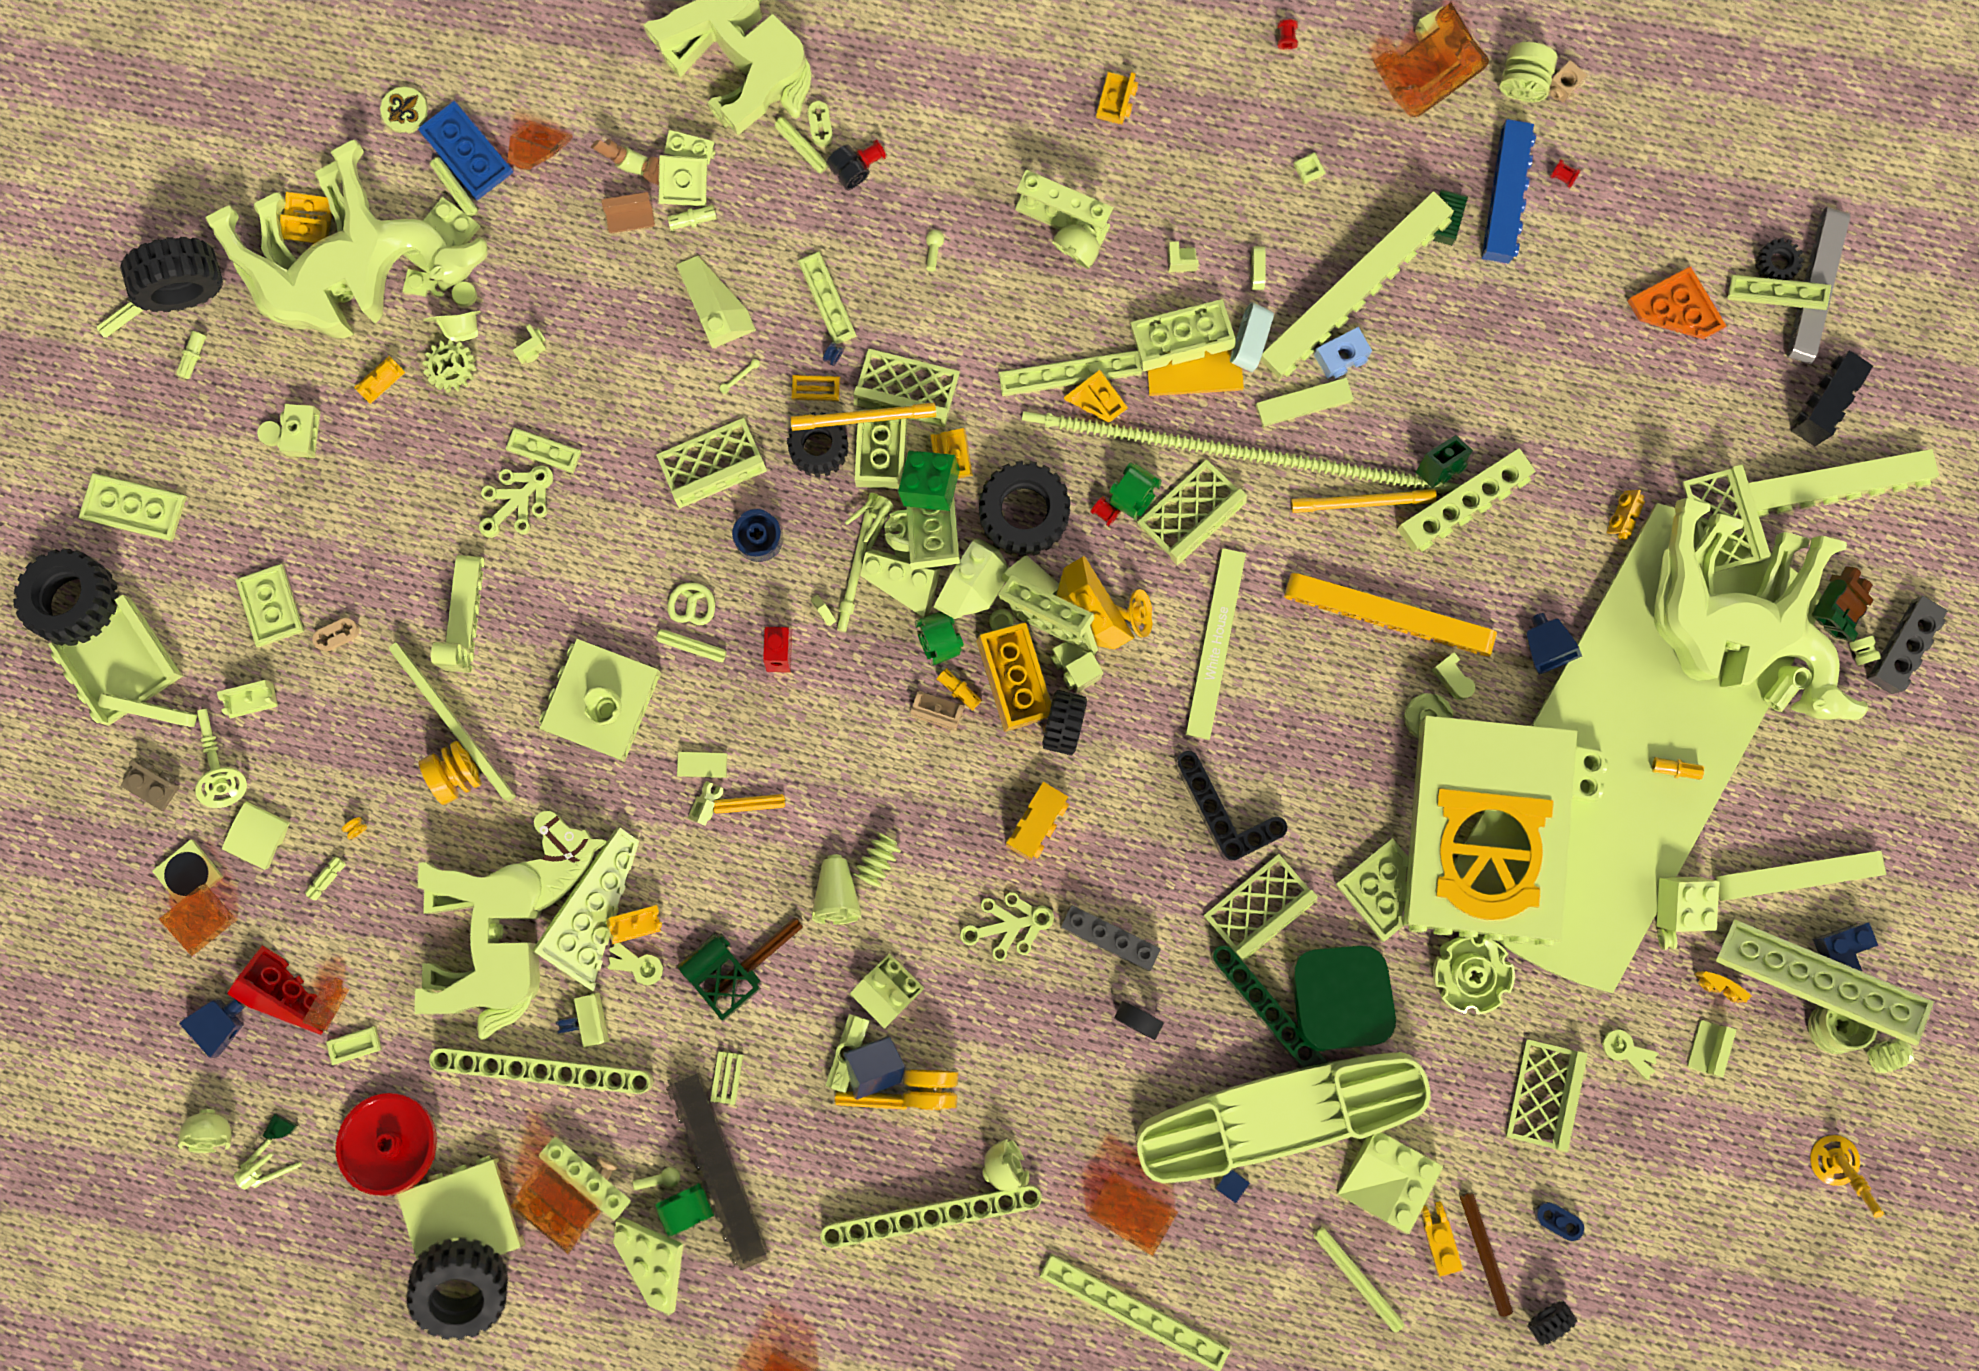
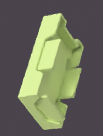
M1223 299L1131 322V333L1136 344L1143 372L1164 367L1171 360L1172 365L1203 358L1205 357V351L1215 354L1235 349V336Z

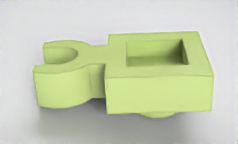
M408 269L403 293L426 297L427 292L431 291L437 297L444 296L443 292L436 291V286L438 285L436 279L431 281L428 273Z

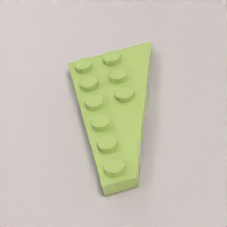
M617 827L612 833L606 845L601 849L532 950L593 992L596 985V976L603 962V953L610 939L606 920L617 916L618 904L621 894L625 890L624 884L627 874L631 870L639 844L637 839L620 827Z

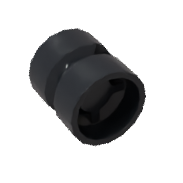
M850 145L839 147L826 161V165L832 173L838 175L839 182L845 190L854 189L865 181L870 173L866 165L857 160L858 155Z

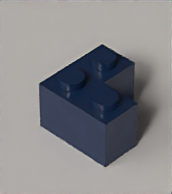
M1869 922L1856 923L1813 939L1818 954L1861 972L1863 971L1856 954L1879 946Z

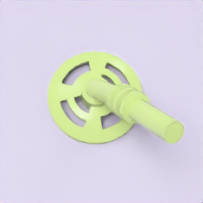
M207 709L198 710L197 714L203 736L201 742H204L202 744V747L205 748L203 752L207 754L210 771L198 780L195 786V794L200 803L207 807H227L242 798L247 788V782L240 771L230 767H220L216 752L218 747L215 746L217 741H214L216 736L212 734ZM235 776H237L239 779L238 788H235ZM228 779L231 780V784H230V785H228V782H227ZM203 783H205L204 787L205 791L207 792L205 795L202 793L201 790ZM227 792L230 794L229 797L223 799H213L215 795H222Z

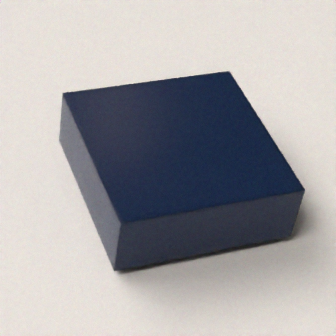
M1231 1169L1229 1173L1223 1175L1215 1189L1234 1203H1237L1250 1182Z

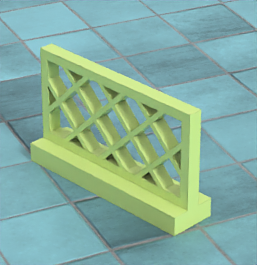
M868 349L860 379L854 391V405L872 410L923 404L927 401L928 403H933L931 399L942 394L946 399L945 408L935 405L936 417L908 419L945 428L960 371ZM871 358L882 359L885 365L874 370L870 364ZM898 363L905 365L908 371L897 376L892 367ZM888 369L893 379L882 383L877 375ZM921 369L927 370L930 377L920 382L915 372ZM911 375L916 384L905 389L900 380ZM943 375L953 377L952 383L945 387H942L938 381V378ZM874 377L879 385L873 389L863 387L864 382ZM934 381L939 390L928 395L923 386ZM897 383L902 392L892 395L888 393L886 387ZM919 388L924 398L918 401L912 400L909 393Z
M744 418L656 454L679 509L767 472ZM743 426L745 432L741 440L730 437L734 429ZM715 437L724 439L719 450L709 447L711 439ZM728 441L739 445L734 455L724 452ZM694 446L701 448L697 459L687 456L689 448ZM743 446L753 449L755 454L747 459L739 457ZM706 450L717 454L713 464L702 461ZM672 455L679 458L675 468L666 466L664 459ZM721 456L732 459L728 467L721 468L717 466ZM684 460L695 463L690 474L680 470ZM699 465L710 468L707 476L702 478L695 476ZM677 474L688 478L686 484L679 488H675L674 485Z
M1206 459L1143 516L1137 524L1178 566L1246 504L1247 494L1240 488L1237 489ZM1207 468L1213 474V482H1199V474ZM1186 486L1196 487V498L1182 497V490ZM1199 487H1213V498H1199ZM1216 487H1227L1231 493L1226 498H1216ZM1168 502H1179V513H1164L1165 505ZM1182 502H1196V513H1181ZM1199 502L1213 503V510L1208 514L1198 513ZM1151 518H1161V529H1150L1145 523ZM1164 518H1178V529H1164ZM1181 518H1195V526L1192 529H1181ZM1164 534H1178V542L1170 548L1164 542Z
M1743 464L1728 470L1682 482L1686 498L1711 505L1710 509L1714 511L1712 515L1719 513L1736 518L1735 516L1738 513L1739 519L1744 521L1743 533L1740 538L1732 534L1728 536V538L1737 542L1731 553L1720 548L1719 552L1728 556L1723 565L1714 567V573L1754 562H1762L1771 556ZM1727 476L1729 487L1726 492L1713 486L1717 478ZM1700 484L1707 488L1702 499L1692 494L1691 485ZM1710 490L1723 496L1717 507L1704 501ZM1725 498L1735 503L1736 510L1733 515L1720 509ZM1699 518L1695 523L1700 542L1709 527V521ZM1739 544L1749 548L1750 558L1741 559L1734 555ZM1731 558L1735 560V562L1729 563Z
M1011 575L998 593L1000 599L1010 604L1016 618L1088 653L1092 652L1095 655L1098 651L1090 624L1095 619L1093 613Z
M1278 854L1208 911L1204 917L1244 962L1317 902L1318 896L1312 889L1310 890L1287 862ZM1277 862L1285 869L1284 878L1270 877V868ZM1267 871V877H1262L1261 875ZM1287 873H1288L1293 879H1287ZM1255 880L1267 881L1266 894L1251 893L1252 883ZM1269 881L1284 882L1283 896L1268 894ZM1287 883L1298 884L1303 892L1297 897L1286 896ZM1249 886L1248 892H1242ZM1237 895L1248 896L1247 909L1232 908L1233 898ZM1250 897L1265 898L1264 911L1249 910ZM1268 898L1283 899L1282 909L1278 912L1267 911ZM1285 900H1292L1285 906ZM1228 902H1230L1229 908L1224 907ZM1218 911H1228V925L1217 924L1211 916ZM1232 912L1246 913L1245 927L1231 925ZM1249 914L1264 915L1263 925L1259 928L1248 927ZM1267 915L1272 916L1269 920L1266 921ZM1221 928H1226V929H1228V930H1227V935H1226V933H1225ZM1230 929L1245 930L1244 940L1237 946L1230 939ZM1248 931H1254L1247 937Z
M1526 1039L1506 1137L1568 1152L1588 1053ZM1530 1047H1540L1547 1057L1534 1064L1529 1057ZM1546 1049L1556 1052L1549 1055ZM1558 1053L1570 1055L1568 1066L1561 1070L1558 1069L1552 1060V1057ZM1549 1060L1556 1073L1544 1080L1537 1066ZM1529 1061L1530 1064H1531V1067H1529L1528 1069H1526L1527 1062ZM1534 1069L1541 1082L1529 1089L1524 1081L1525 1073ZM1567 1070L1566 1078H1564L1562 1072ZM1559 1075L1564 1082V1087L1562 1091L1554 1095L1546 1082ZM1544 1084L1552 1097L1539 1104L1531 1091ZM1524 1085L1527 1091L1521 1094L1522 1086ZM1529 1093L1537 1106L1524 1113L1519 1106V1100ZM1562 1094L1561 1102L1559 1103L1556 1097ZM1554 1099L1559 1107L1558 1115L1549 1119L1542 1106ZM1539 1109L1546 1122L1534 1129L1526 1116ZM1517 1110H1519L1521 1116L1516 1118ZM1522 1118L1525 1119L1531 1129L1530 1132L1523 1136L1513 1133L1515 1122ZM1557 1119L1556 1126L1554 1127L1551 1122ZM1549 1124L1554 1132L1552 1143L1542 1141L1536 1131ZM1534 1133L1537 1139L1529 1138L1528 1136Z

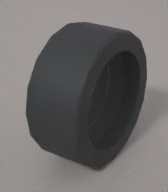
M1122 1001L1114 1016V1019L1153 1040H1156L1164 1025L1163 1021L1125 1001Z

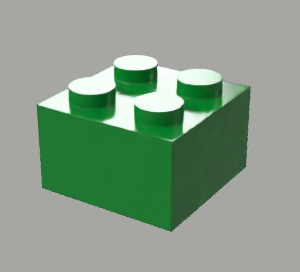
M909 450L898 489L903 506L950 511L960 472L956 456L953 454Z

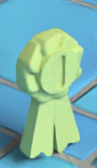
M616 943L614 947L609 949L610 952L622 959L609 957L610 965L608 969L632 971L636 981L647 986L657 983L661 979L664 967L659 958L648 954L638 958L621 943Z
M1623 1030L1610 1031L1605 1035L1602 1042L1605 1055L1617 1061L1627 1059L1644 1079L1649 1080L1650 1074L1655 1073V1070L1645 1063L1644 1060L1656 1064L1655 1057L1658 1055V1052L1634 1046L1631 1035Z

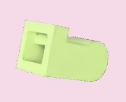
M1454 652L1431 670L1455 699L1465 700L1473 695L1475 684L1473 680L1465 677L1456 666L1460 659Z

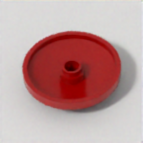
M384 1093L369 1097L356 1105L340 1126L335 1146L338 1167L347 1182L363 1193L374 1196L400 1194L416 1185L430 1169L437 1149V1132L431 1115L416 1100L395 1093Z

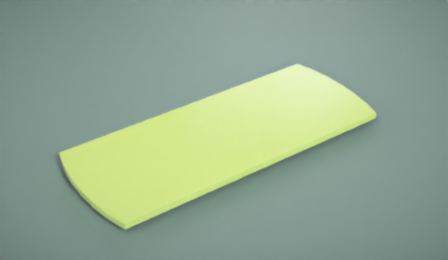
M1659 503L1654 505L1577 644L1582 657L1565 664L1531 725L1535 727L1577 731L1576 747L1606 752L1605 759L1608 761L1607 770L1602 774L1601 783L1604 784L1602 797L1592 803L1572 799L1562 941L1554 942V946L1534 945L1535 940H1529V943L1524 944L1511 943L1508 937H1503V940L1496 941L1515 955L1550 973L1577 984L1608 993H1614L1657 914L1659 878L1677 877L1769 708L1764 702V697L1777 682L1779 669L1784 665H1792L1796 658L1789 656L1777 658L1754 682L1740 687L1724 688L1720 686L1728 653L1723 654L1718 678L1697 681L1684 673L1675 650L1661 637L1654 625V605L1659 586L1662 557L1665 549L1669 547L1673 518L1676 515L1675 508ZM1696 528L1693 535L1694 549L1700 543ZM1733 532V533H1732V535H1734V536H1736V537H1738V538H1740V536H1741L1740 534H1738V533H1736V532ZM1727 537L1721 548L1731 553L1737 542ZM1739 544L1734 555L1741 559L1750 558L1749 548ZM1718 552L1714 567L1723 565L1728 556ZM1771 556L1762 562H1754L1713 573L1714 594L1744 593L1756 596L1770 565ZM1731 558L1729 563L1735 562V560ZM1791 567L1790 579L1786 585V590L1798 574ZM1818 590L1811 599L1808 608L1807 619L1812 625H1814L1816 619L1811 614L1822 596ZM1588 757L1584 759L1586 768L1592 769L1593 766L1592 760ZM1655 757L1673 761L1681 759L1685 763L1704 766V775L1701 780L1680 776L1679 778H1674V775L1652 772L1653 760ZM1584 781L1580 783L1581 791L1587 794L1589 791L1588 784ZM1483 810L1465 842L1468 845L1531 851L1529 838L1523 826L1511 815L1497 810ZM1458 855L1454 866L1460 878H1464L1479 856ZM1490 858L1471 884V888L1488 895L1505 893L1506 888L1492 858ZM1503 859L1514 883L1518 884L1525 876L1529 862Z

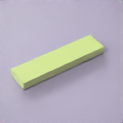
M820 252L798 260L832 341L837 345L856 337V333Z
M1732 275L1728 299L1827 310L1831 285Z
M1347 378L1258 402L1255 406L1262 427L1350 403L1353 402L1354 398Z

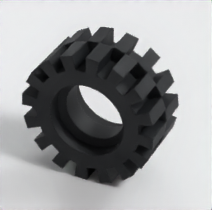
M1780 238L1778 241L1777 239L1772 240L1759 251L1755 261L1758 262L1755 265L1756 269L1760 268L1758 274L1760 276L1764 274L1765 278L1791 280L1802 269L1803 265L1801 263L1804 261V257H1799L1803 253L1802 250L1796 251L1798 245L1796 243L1793 246L1790 245L1792 242L1790 239L1784 242V238ZM1773 254H1781L1786 258L1787 266L1785 269H1778L1773 265L1771 261Z
M1558 1301L1556 1304L1553 1303L1550 1307L1544 1308L1537 1316H1533L1532 1320L1528 1322L1527 1327L1537 1342L1543 1346L1550 1344L1551 1341H1557L1559 1337L1565 1336V1333L1571 1331L1570 1328L1575 1327V1323L1578 1320L1565 1301Z

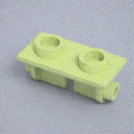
M669 130L664 153L673 156L708 158L707 164L710 165V160L714 159L715 150L713 149L715 142Z

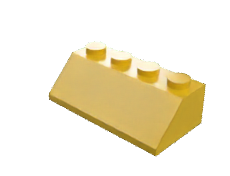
M1026 622L981 634L976 642L1004 732L1028 726L1048 718L1051 701Z

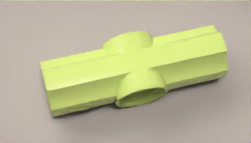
M849 1014L839 1046L836 1049V1055L825 1085L826 1087L846 1093L850 1078L845 1059L841 1056V1050L844 1046H850L852 1049L862 1046L869 1020Z

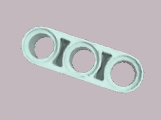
M1254 302L1248 305L1235 340V349L1232 350L1230 356V363L1249 372H1253L1257 368L1274 312Z

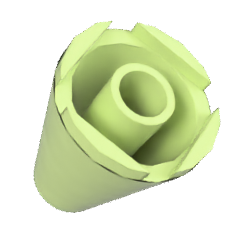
M829 855L822 862L812 910V920L819 924H825V920L834 921L833 925L856 922L858 917L861 918V910L848 862L841 855Z

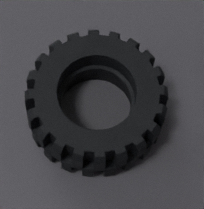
M167 237L163 240H152L151 243H144L140 247L130 250L129 254L124 256L120 265L129 300L136 307L145 311L171 312L172 310L180 311L184 310V308L196 307L198 304L206 303L210 298H214L220 292L223 283L214 249L203 240L200 241L198 238Z
M1016 461V465L1010 466L1008 463L1002 466L1001 471L998 472L996 470L992 473L991 479L989 481L986 480L979 498L980 524L988 540L991 539L993 545L998 549H1005L1007 554L1019 553V557H1024L1029 553H1032L1033 556L1038 555L1040 551L1044 549L1047 551L1052 548L1055 542L1058 543L1067 528L1071 505L1070 497L1067 494L1068 489L1065 484L1060 482L1061 477L1057 473L1052 474L1049 467L1045 465L1039 467L1037 462L1030 461V464ZM1019 489H1030L1039 493L1047 505V514L1044 521L1031 529H1019L1010 525L1002 514V503L1009 493Z
M65 548L61 549V551L57 549L48 551L46 556L41 554L36 557V561L33 564L30 562L25 567L27 570L24 574L20 573L17 579L20 582L18 586L14 587L13 593L17 596L13 599L14 608L18 609L16 615L23 622V626L47 641L57 645L66 644L68 646L77 645L78 641L81 643L91 640L90 637L92 635L97 637L102 633L101 629L104 625L108 626L111 622L109 620L111 614L115 615L117 607L114 604L119 594L115 592L118 587L116 581L112 579L113 575L102 564L83 552ZM79 579L81 593L76 604L69 611L53 616L51 606L56 591L63 584Z
M452 1238L443 1240V1244L439 1245L437 1242L429 1246V1252L425 1250L418 1256V1260L413 1263L411 1273L409 1274L406 1305L411 1319L416 1321V1325L421 1330L427 1329V1334L436 1337V1335L442 1336L441 1339L449 1340L450 1338H457V1341L465 1340L467 1336L473 1338L480 1335V1331L486 1332L492 1327V1323H496L500 1319L502 1311L505 1310L508 1270L506 1264L503 1263V1258L497 1252L494 1254V1248L487 1244L483 1246L481 1241L475 1239L473 1241H466V1238H459L456 1241H452ZM462 1279L472 1282L480 1290L466 1298H450L441 1294L436 1287L448 1280Z

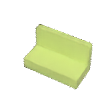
M600 993L575 998L574 1002L583 1048L609 1042Z
M1701 1020L1687 1064L1688 1068L1715 1077H1724L1736 1029Z

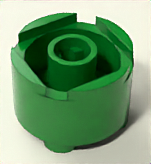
M1130 462L1123 472L1124 477L1121 481H1116L1109 491L1112 494L1110 502L1111 505L1137 520V515L1141 517L1154 500L1153 490L1155 487L1157 489L1160 488L1162 480L1138 464Z
M941 611L915 621V628L920 627L922 632L918 634L919 641L927 659L932 658L930 663L932 666L960 656L961 647H964L961 635L959 633L955 634L953 629L954 619Z
M700 1183L655 1204L667 1237L676 1235L701 1221H706L715 1216Z

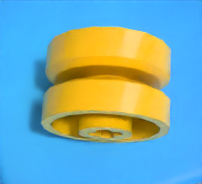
M904 1070V1084L919 1087V1090L905 1091L903 1093V1106L923 1110L957 1108V1094L951 1091H942V1088L957 1086L958 1072Z

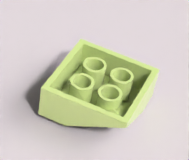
M1379 1132L1365 1138L1337 1195L1410 1234L1444 1166L1388 1135Z

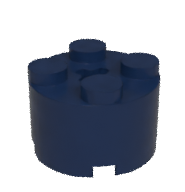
M752 509L744 512L735 522L732 529L733 541L744 558L753 562H765L779 554L783 544V533L776 518L767 511ZM761 532L762 536H760V539L755 540L756 533Z

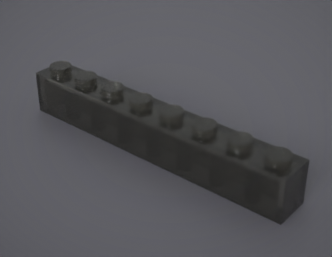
M699 1068L667 1080L669 1086H666L668 1096L671 1101L675 1100L678 1107L675 1110L676 1117L680 1124L684 1123L687 1133H684L686 1143L689 1148L693 1147L696 1155L693 1157L697 1171L702 1170L705 1178L702 1181L703 1188L707 1195L711 1194L714 1204H711V1208L715 1218H720L723 1228H720L722 1238L725 1243L729 1242L732 1251L729 1252L732 1264L734 1267L738 1266L739 1270L742 1271L768 1260L771 1257L714 1107L710 1101Z

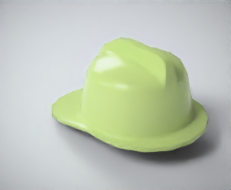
M481 311L461 315L424 318L423 321L437 322L445 337L455 342H462L478 336L476 315L480 314Z

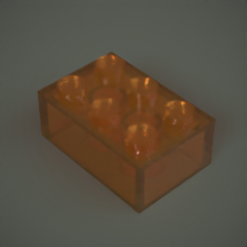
M544 1163L523 1184L510 1206L568 1255L585 1237L601 1213L592 1201L584 1198L573 1185L566 1183L558 1176L554 1169L548 1168Z
M1111 1169L1086 1214L1094 1221L1153 1256L1178 1211Z

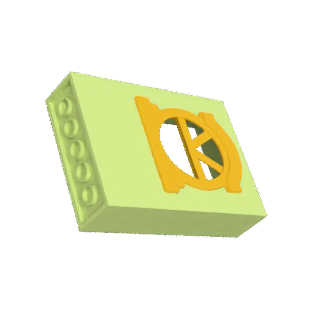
M1425 716L1421 720L1403 926L1409 927L1411 932L1419 933L1427 932V929H1434V934L1452 935L1453 931L1459 932V937L1474 938L1481 934L1484 935L1485 940L1493 941L1503 940V937H1508L1509 942L1520 944L1529 943V940H1535L1534 945L1554 946V942L1562 941L1577 731ZM1483 810H1497L1511 815L1523 826L1529 838L1531 851L1453 843L1458 828L1469 816ZM1452 854L1479 856L1464 878H1460L1455 869ZM1490 858H1492L1506 888L1505 893L1488 895L1471 888V884ZM1503 859L1529 862L1528 870L1518 884L1514 883Z

